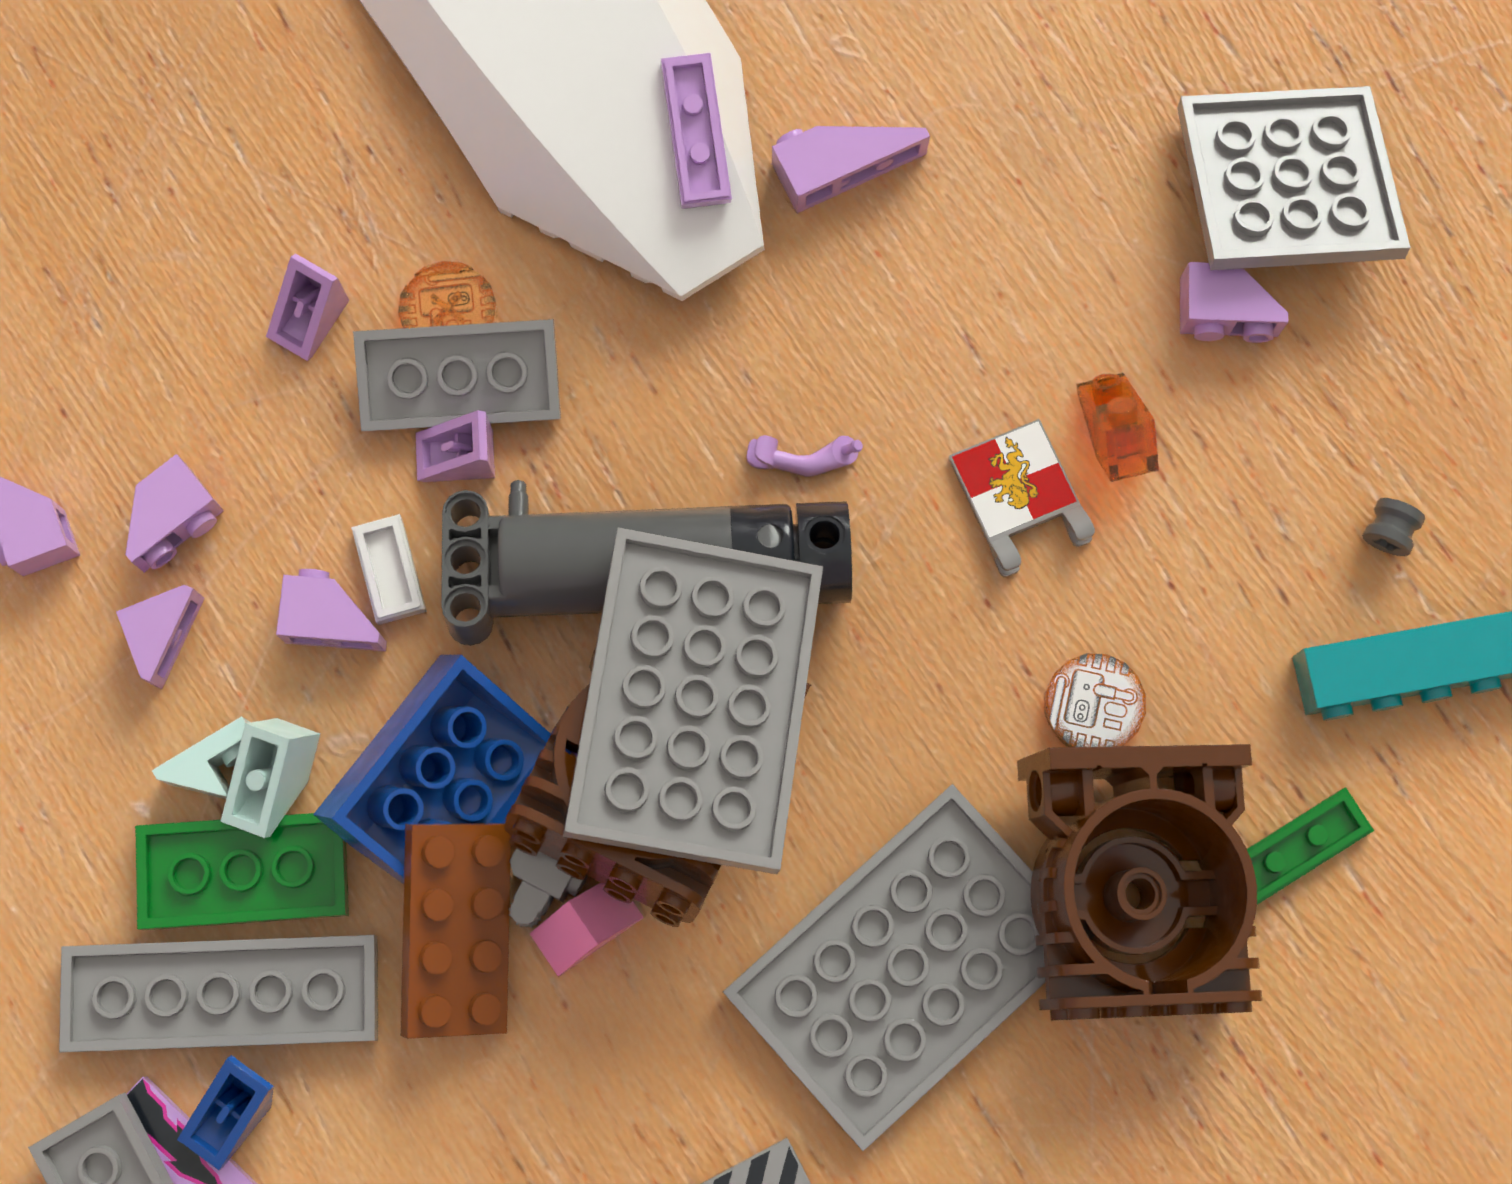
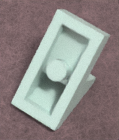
M241 716L153 769L154 776L157 780L171 786L226 799L229 785L219 766L225 764L226 767L235 765L245 723H250V721Z

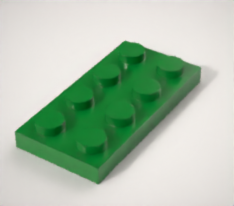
M314 813L285 815L271 836L267 838L221 822V820L135 826L137 929L156 930L349 916L346 841L315 817Z

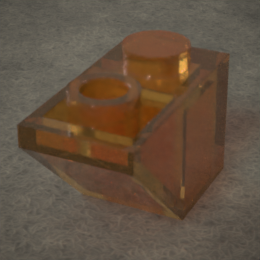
M1102 374L1096 376L1091 381L1076 384L1077 394L1095 456L1110 482L1158 471L1155 419L1125 374Z

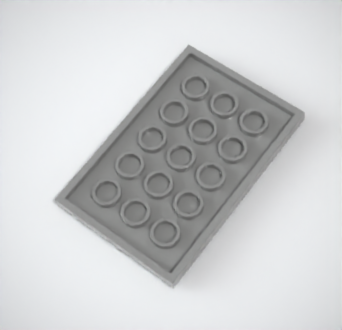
M617 528L563 837L778 874L781 869L823 566Z
M952 784L728 986L723 993L858 1147L864 1151L1046 982L1045 978H1037V967L1045 966L1043 946H1036L1035 936L1039 934L1035 926L1031 907V879L1033 871Z

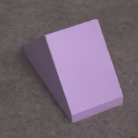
M297 254L291 256L266 337L306 361L312 358L349 302L339 279Z
M477 410L416 433L417 481L436 482L495 478L493 429L485 411Z
M182 585L116 611L140 678L160 689H163L204 601V597L195 589Z

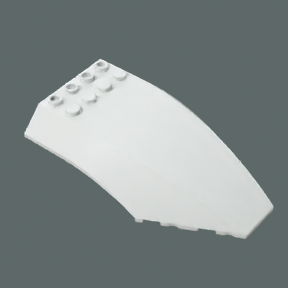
M359 0L452 135L500 213L511 218L515 215L537 226L539 231L552 238H562L569 242L572 248L601 262L605 259L629 271L631 277L637 280L658 285L664 293L680 301L685 300L765 250L741 58L706 0ZM711 53L732 200L731 203L682 209L661 70V59Z

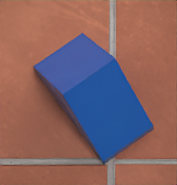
M229 1056L177 1140L217 1170L222 1169L270 1110L274 1086L235 1057Z

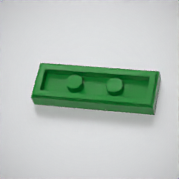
M1346 787L1247 848L1256 877L1257 905L1374 831Z

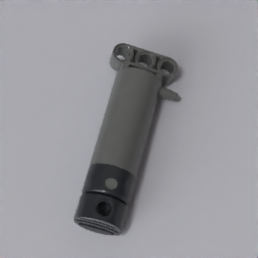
M515 480L510 484L508 515L490 516L487 503L480 494L468 490L459 491L449 496L442 510L441 606L443 615L453 639L460 644L471 646L480 644L488 638L492 632L494 617L602 613L618 527L823 566L818 604L851 603L852 550L847 501L796 503V524H793L791 507L787 504L529 514L526 483L521 480ZM467 516L479 518L472 526L463 527L457 525L462 518ZM467 562L480 564L471 573L463 574L456 571L459 566ZM472 608L480 611L477 617L465 622L456 619L458 614L465 609Z

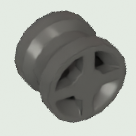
M1391 498L1378 499L1374 507L1376 518L1372 524L1366 526L1362 535L1363 539L1374 548L1396 556L1410 555L1414 547L1413 533L1422 528L1425 515L1414 506Z

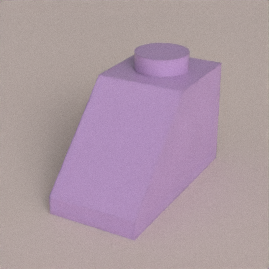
M300 569L298 576L283 575L276 635L283 642L297 645L386 651L387 641L335 579L329 578L330 573L317 569Z

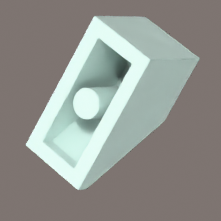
M278 718L245 723L221 822L263 838L270 837L308 783L320 733Z

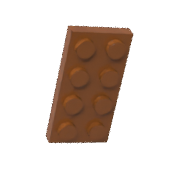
M505 823L405 824L400 1036L404 1038L507 1034L510 914L508 909L510 908L511 844L509 839L511 835L505 831Z

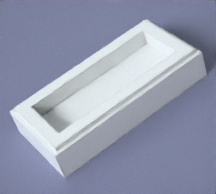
M398 514L351 527L376 623L381 625L427 612L401 515Z

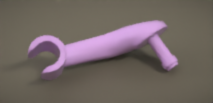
M763 435L749 442L746 458L748 464L754 468H776L805 477H812L853 463L857 459L858 452L862 450L863 444L861 441L853 440L849 436H839L811 455H794L777 450L778 440L771 436Z

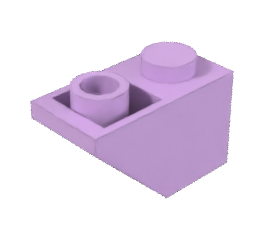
M1189 262L1180 277V334H1194V338L1201 341L1220 340L1224 338V335L1243 336V340L1247 342L1262 343L1271 341L1273 337H1278L1288 324V312L1243 268L1210 270L1209 263Z
M177 454L140 481L135 488L125 555L143 572L149 568H160L168 563L176 555V547L191 536L192 538H197L208 532L217 522L215 517L224 511Z
M0 477V563L2 566L8 565V567L20 575L26 576L80 556L66 512L62 507L46 496Z

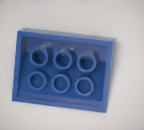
M440 655L313 815L350 846L404 884L405 824L505 823L511 806L517 800L522 785L535 766L536 759L540 751L544 749L551 733L464 656ZM565 748V751L571 754V751Z

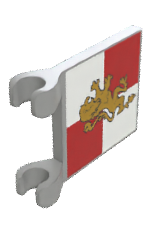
M1040 419L949 456L953 470L989 544L998 571L1003 577L1017 573L1021 565L1020 554L1010 537L1062 516L1070 540L1076 547L1083 546L1092 541V536L1095 533L1094 525L1081 506Z

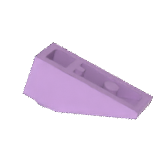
M815 126L804 132L802 129H795L781 136L777 140L776 145L772 146V166L796 213H799L926 155L930 135L926 128Z

